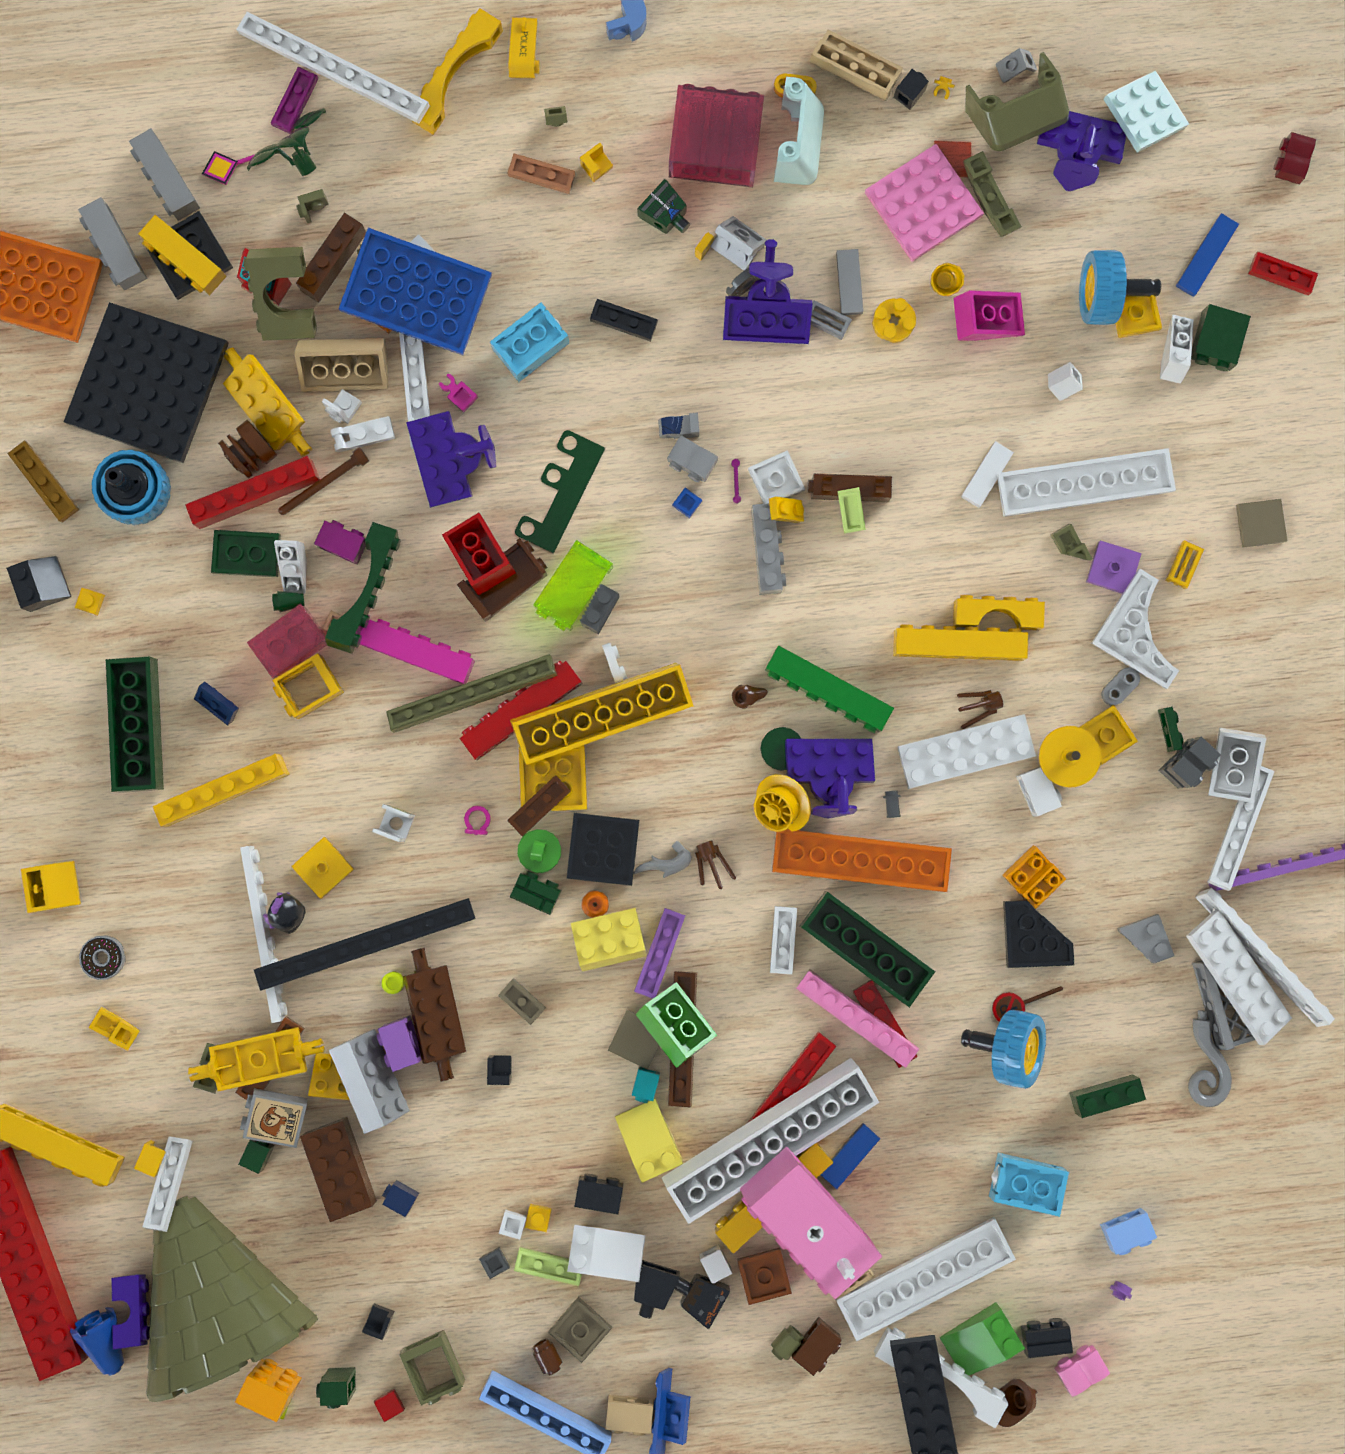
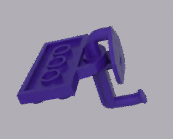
M1069 111L1067 122L1038 135L1037 144L1057 149L1059 160L1056 163L1053 175L1066 191H1073L1095 183L1100 171L1097 166L1098 160L1116 164L1121 163L1126 134L1117 122Z
M768 239L765 241V262L749 264V273L761 279L751 286L747 297H725L723 340L809 344L813 302L812 300L790 298V291L781 280L793 276V266L787 263L774 262L777 241Z
M449 411L406 422L430 508L473 497L467 475L475 472L480 466L482 454H485L489 468H496L495 446L485 425L478 426L481 439L478 442L476 438L465 432L455 433Z
M872 739L785 740L787 776L799 784H809L815 798L824 803V805L814 807L811 810V814L827 819L854 814L857 811V806L849 805L848 799L853 790V784L875 782Z

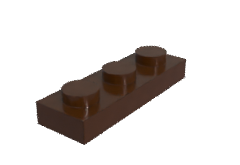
M555 775L507 821L523 837L563 800L571 790Z

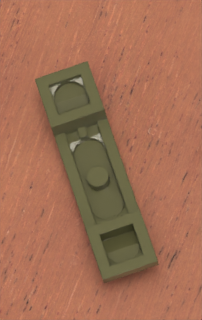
M982 151L965 159L963 163L974 193L997 233L1004 237L1020 229L1022 226L1013 209H1009L991 174L993 169L984 152Z

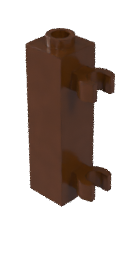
M814 473L812 480H808V493H811V499L839 500L837 491L858 487L860 489L861 501L889 502L892 498V476Z

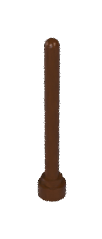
M358 447L352 452L353 454L348 461L278 509L279 514H287L354 466L358 467L367 464L369 459L362 449Z

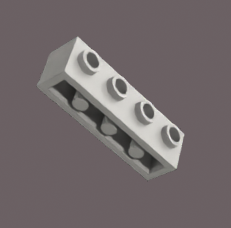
M769 503L752 505L751 514L759 595L781 593L783 586H786L785 573L781 574L780 566L784 565L783 552H779L778 546L779 543H782L781 530L777 531L776 522L780 521L771 520Z

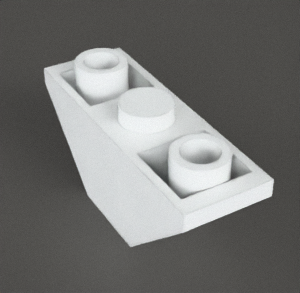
M275 540L274 545L283 591L306 594L307 558L304 543Z

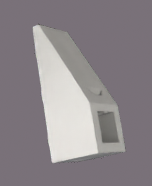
M1172 315L1161 361L1160 379L1180 384L1191 366L1194 319Z

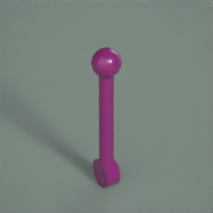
M733 459L731 463L734 468L735 496L733 497V502L738 504L741 502L738 483L740 461Z

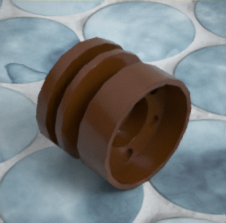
M246 420L236 428L241 437L237 440L228 434L227 438L232 445L229 447L223 439L218 444L232 466L249 479L253 476L247 468L249 465L258 472L260 469L255 460L259 458L263 463L268 464L277 454L255 427Z

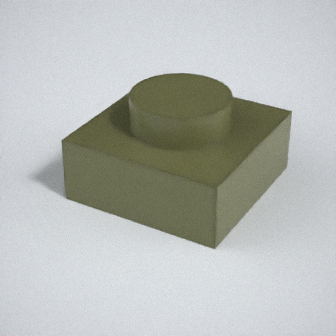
M565 106L544 109L546 125L557 127L568 122Z

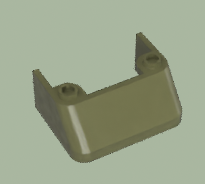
M1044 52L1040 53L1038 83L1040 88L1004 104L995 95H988L979 99L970 85L966 86L965 112L992 150L1004 151L1067 122L1069 107L1061 76Z

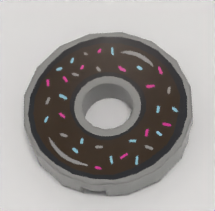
M108 935L89 939L82 946L79 954L82 970L89 977L96 980H105L116 976L122 970L125 963L122 944L116 938ZM101 951L105 952L108 956L107 962L104 964L100 963L97 958Z

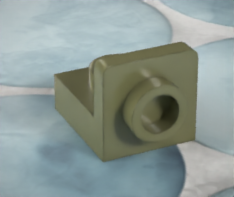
M323 189L297 196L300 203L296 205L300 218L304 217L307 223L312 222L309 210L318 211L323 209L324 206L329 205Z

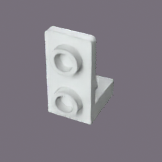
M343 389L333 403L325 398L322 401L326 407L325 411L329 413L332 419L339 423L344 421L347 424L362 404L361 400Z

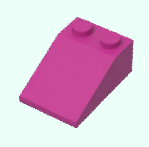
M969 290L953 298L959 341H979L1025 335L1021 293Z

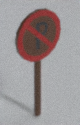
M1057 987L1024 1001L1015 993H1002L993 1002V1015L1000 1022L1007 1011L1017 1010L1025 1012L1026 1004L1062 991L1063 987Z

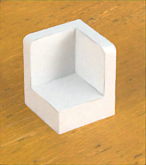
M1069 362L1048 374V388L1059 401H1062L1083 390L1082 375Z
M719 1244L699 1254L700 1261L711 1283H716L732 1274L731 1266Z

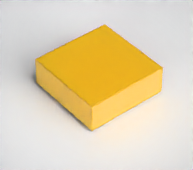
M709 232L703 236L695 248V257L699 260L704 258L714 240V236Z

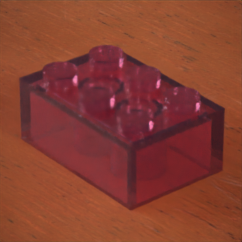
M302 604L295 607L247 642L267 672L274 679L306 661L327 646L325 641L326 634L308 609Z

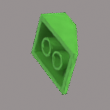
M996 1302L940 1337L955 1364L965 1370L964 1373L968 1376L1007 1361L1025 1349Z

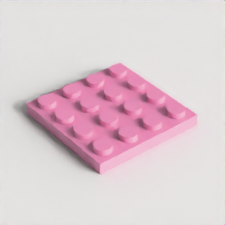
M937 144L865 189L866 196L912 262L972 224L984 214Z

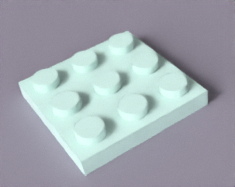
M1156 71L1107 94L1103 99L1137 153L1185 129L1189 125Z

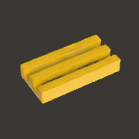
M1185 540L1182 541L1165 581L1187 589L1204 549ZM1186 547H1188L1189 549L1186 553V556L1183 560L1177 577L1174 578V575L1185 552ZM1193 550L1197 552L1184 581H1181Z

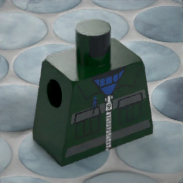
M666 179L637 208L640 219L665 234L673 227L684 233L690 226V222L683 217L687 212L686 203Z

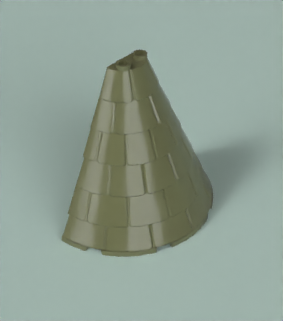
M185 1196L175 1201L167 1232L153 1230L154 1250L151 1272L153 1277L150 1300V1341L146 1389L149 1401L159 1402L173 1399L183 1391L188 1394L240 1371V1368L248 1364L247 1360L251 1359L252 1362H258L299 1337L300 1328L303 1327L304 1330H307L318 1320L317 1315L299 1301L298 1296L256 1259L257 1256L240 1242L236 1235L223 1225L196 1197L188 1199V1196Z

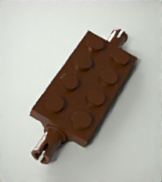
M425 948L411 951L415 965L414 973L403 976L422 1063L436 1062L440 1082L454 1078L450 1058L451 1056L466 1052V1047L447 965L431 969L428 966Z

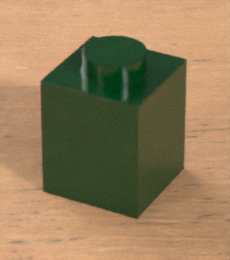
M250 1139L238 1165L259 1174L264 1170L275 1145Z

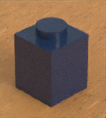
M396 1180L393 1185L388 1184L382 1195L385 1197L382 1205L406 1218L419 1192Z

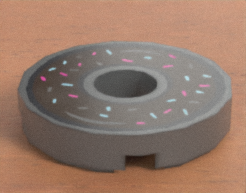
M747 268L731 283L733 285L732 288L727 287L726 293L728 296H741L761 278L751 275L749 268Z

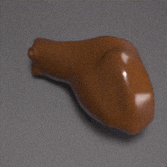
M738 685L732 692V700L735 706L746 709L749 705H753L756 701L764 698L768 691L765 688Z

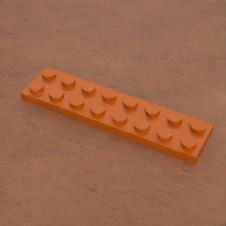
M786 829L776 832L772 872L947 892L952 848Z

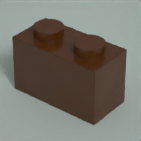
M820 1317L816 1319L805 1333L804 1338L801 1340L802 1344L792 1355V1359L812 1376L817 1371L821 1372L825 1368L826 1360L831 1354L837 1353L842 1341L840 1334Z

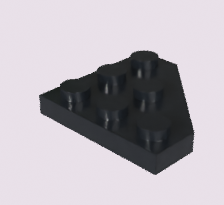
M1003 901L1007 968L1074 965L1073 943L1028 901Z

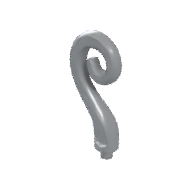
M1198 1010V1018L1193 1019L1194 1037L1202 1051L1216 1066L1219 1073V1085L1216 1092L1212 1095L1202 1094L1199 1091V1083L1202 1080H1206L1208 1086L1214 1088L1216 1087V1077L1208 1070H1200L1191 1076L1188 1089L1196 1103L1204 1107H1214L1227 1098L1231 1089L1232 1078L1225 1058L1212 1041L1211 1020L1207 1019V1011Z

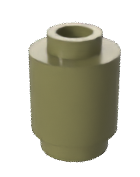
M792 1325L784 1328L771 1343L773 1347L772 1353L779 1360L783 1358L788 1360L802 1344L803 1335Z

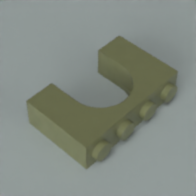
M303 247L249 249L247 257L244 258L245 271H249L248 288L250 292H253L252 307L254 313L258 315L256 326L258 333L262 335V340L315 338L317 324L314 308L293 310L281 308L272 302L266 290V285L274 279L304 277L306 263Z

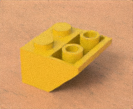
M74 861L21 869L27 913L81 904Z

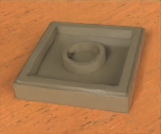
M1281 499L1236 505L1242 548L1288 541Z
M627 1010L608 1051L648 1070L659 1044L636 1014Z
M578 1297L548 1333L582 1363L608 1334L612 1326Z

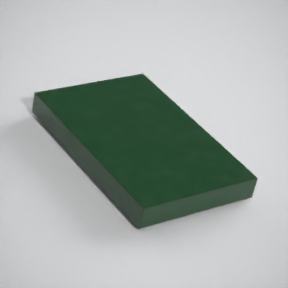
M214 530L211 573L278 577L279 566L274 542L281 539V534Z

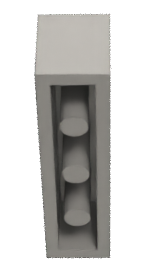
M151 128L129 141L133 147L130 150L137 163L139 161L142 162L144 167L141 170L147 180L152 179L155 185L151 187L158 198L163 197L166 203L162 205L169 216L174 215L179 221L200 209L177 168Z
M100 197L79 208L78 210L82 216L79 220L85 230L89 229L92 234L89 239L96 249H100L102 254L99 257L105 267L109 266L112 272L109 276L113 283L127 290L148 279L107 203Z

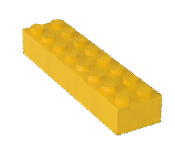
M675 662L511 719L510 722L524 762L528 765L685 710L694 705L681 665Z

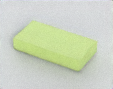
M859 487L837 491L844 533L866 530Z

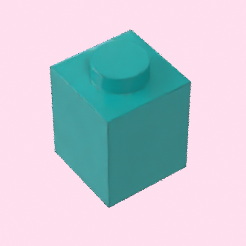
M643 1067L638 1068L632 1090V1096H635L636 1101L648 1103V1100H654L660 1072L647 1070Z

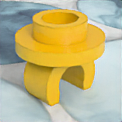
M940 76L939 80L935 79L934 83L939 85L935 87L933 94L937 96L938 90L944 89L946 91L944 99H948L950 95L948 87H955L954 84H951L952 79Z

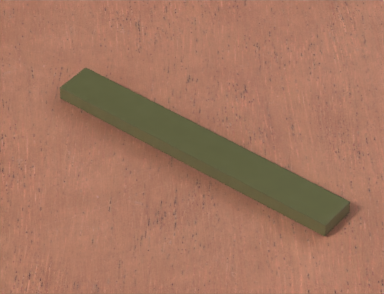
M548 654L388 710L386 713L390 729L395 733L556 677L557 673L552 656Z

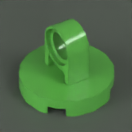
M536 829L528 832L521 838L517 854L520 863L526 869L535 873H544L558 864L562 848L559 840L553 833L547 830Z

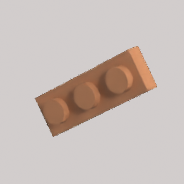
M513 153L507 173L508 177L570 194L575 178V171L515 153Z

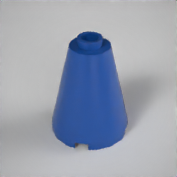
M106 1307V1312L100 1313L98 1309L85 1315L75 1323L76 1328H71L70 1332L74 1340L100 1372L111 1376L121 1370L124 1359L122 1348L113 1349L112 1325H118L116 1312L112 1307Z

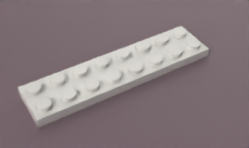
M1169 448L997 474L1003 517L1176 491Z
M993 1217L862 1284L851 1293L836 1299L856 1341H859L1016 1259L996 1219Z

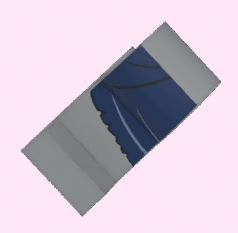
M698 412L689 413V415L669 416L658 419L660 438L699 437Z

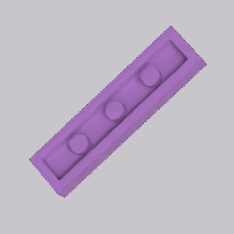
M664 908L634 992L650 998L656 997L685 915Z

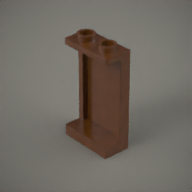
M520 538L517 539V543L504 552L516 572L514 575L481 595L476 593L468 580L464 581L463 579L457 584L485 622L547 576L545 569L548 567L540 557L536 559L533 556L532 552L535 550L527 540L523 542Z

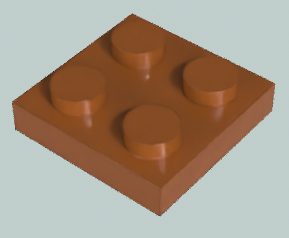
M780 1248L737 1259L748 1305L792 1294Z

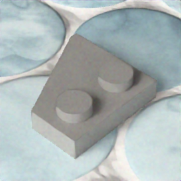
M1159 914L1117 928L1118 932L1124 935L1137 950H1140L1151 963H1157L1174 957Z

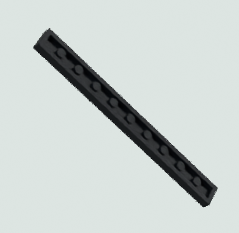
M467 898L256 968L254 973L259 989L262 991L476 918L470 899Z

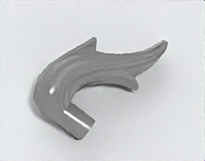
M676 841L672 845V848L678 853L675 858L661 860L652 855V861L639 865L634 870V874L647 870H659L664 872L663 878L685 869L690 864L692 857L690 852L679 841Z

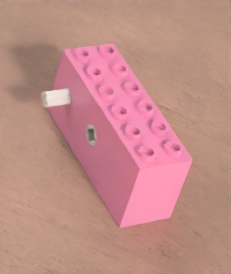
M787 1146L740 1188L744 1196L741 1200L747 1206L748 1212L754 1219L758 1218L762 1222V1227L769 1235L772 1233L776 1237V1242L783 1250L787 1249L789 1251L790 1257L797 1265H802L807 1276L811 1280L815 1279L818 1287L825 1295L829 1293L834 1299L838 1298L883 1257L869 1236Z

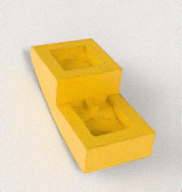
M100 1007L89 1025L90 1029L107 1037L108 1041L127 1051L140 1032L132 1024L103 1007Z

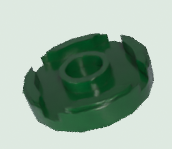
M786 727L774 728L762 739L761 755L764 762L772 769L786 770L785 740L801 739L794 730Z

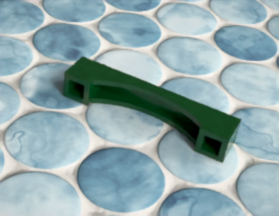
M372 522L365 539L366 549L371 551V566L366 585L355 604L339 619H332L325 636L327 646L351 654L355 647H359L362 635H360L362 628L367 627L370 616H368L371 608L374 609L377 603V591L383 588L385 583L384 574L392 566V554L400 546L401 539H399L396 529Z

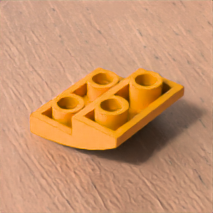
M1034 845L1002 875L1035 909L1066 880L1058 868Z

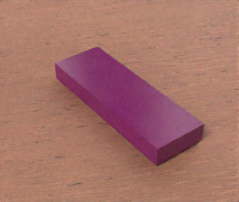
M297 67L270 122L273 127L289 134L293 132V125L300 118L319 79L316 74Z

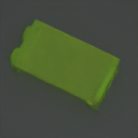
M576 540L533 604L534 608L537 609L535 613L545 620L547 617L554 620L553 625L560 630L565 631L567 629L571 632L573 629L572 625L606 574H609L613 569V563Z

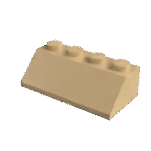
M385 338L298 340L294 354L301 392L337 391L342 389H388V361Z

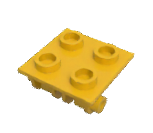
M317 1053L308 1096L350 1100L331 1054Z

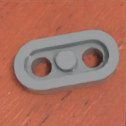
M1133 668L1120 670L1103 688L1101 693L1103 701L1111 706L1122 703L1139 684L1140 675L1138 671ZM1128 674L1132 676L1131 682L1126 680ZM1113 690L1117 691V698L1112 697L1111 693Z

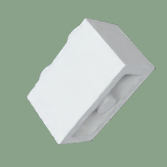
M1041 766L1016 776L1033 817L1062 807L1060 792L1054 788L1052 781L1045 776Z

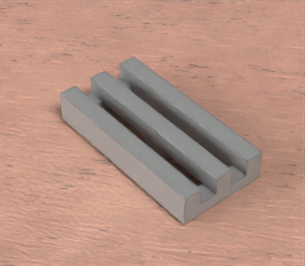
M815 300L813 301L812 316L841 330V332L812 317L811 325L842 340L852 319ZM814 308H816V309H818V310H820V311H822V312H824V313H826V314H828V315H830V316H832V317H834V318H836V319H838V320L844 322L845 324L842 325V324H840V323H838V322H836V321H834V320H832V319H830V318H828V317H826V316H824V315H822V314H820V313L814 311Z

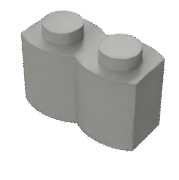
M683 436L679 437L667 457L671 468L678 472H681V470L689 473L688 477L698 483L700 480L706 482L718 461V457Z

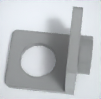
M1021 48L996 63L997 70L1004 83L1025 70L1032 72L1037 70L1030 51Z

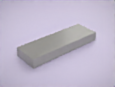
M858 249L837 250L841 314H863Z

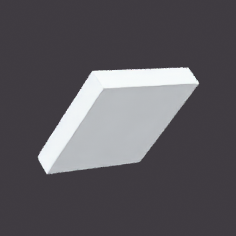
M788 450L748 467V471L763 504L769 503V498L775 496L790 498L805 491V487Z

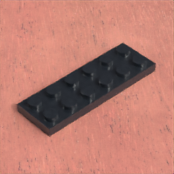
M935 1335L890 1340L912 1454H958Z

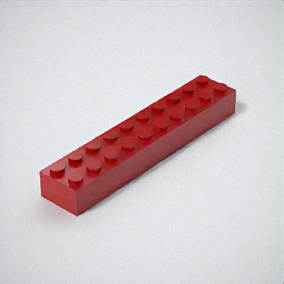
M10 1146L0 1150V1278L38 1380L42 1381L82 1364L89 1357L71 1335L70 1329L76 1328L75 1323L78 1320L14 1150Z

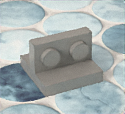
M732 216L718 225L715 230L717 235L710 247L742 270H746L749 268V264L752 263L757 252L764 248L766 239Z

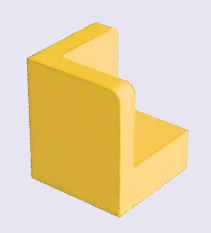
M598 143L580 157L581 167L593 182L613 168V164L603 152V145L601 143Z
M150 1140L144 1144L134 1169L156 1177L166 1152L155 1147V1141Z

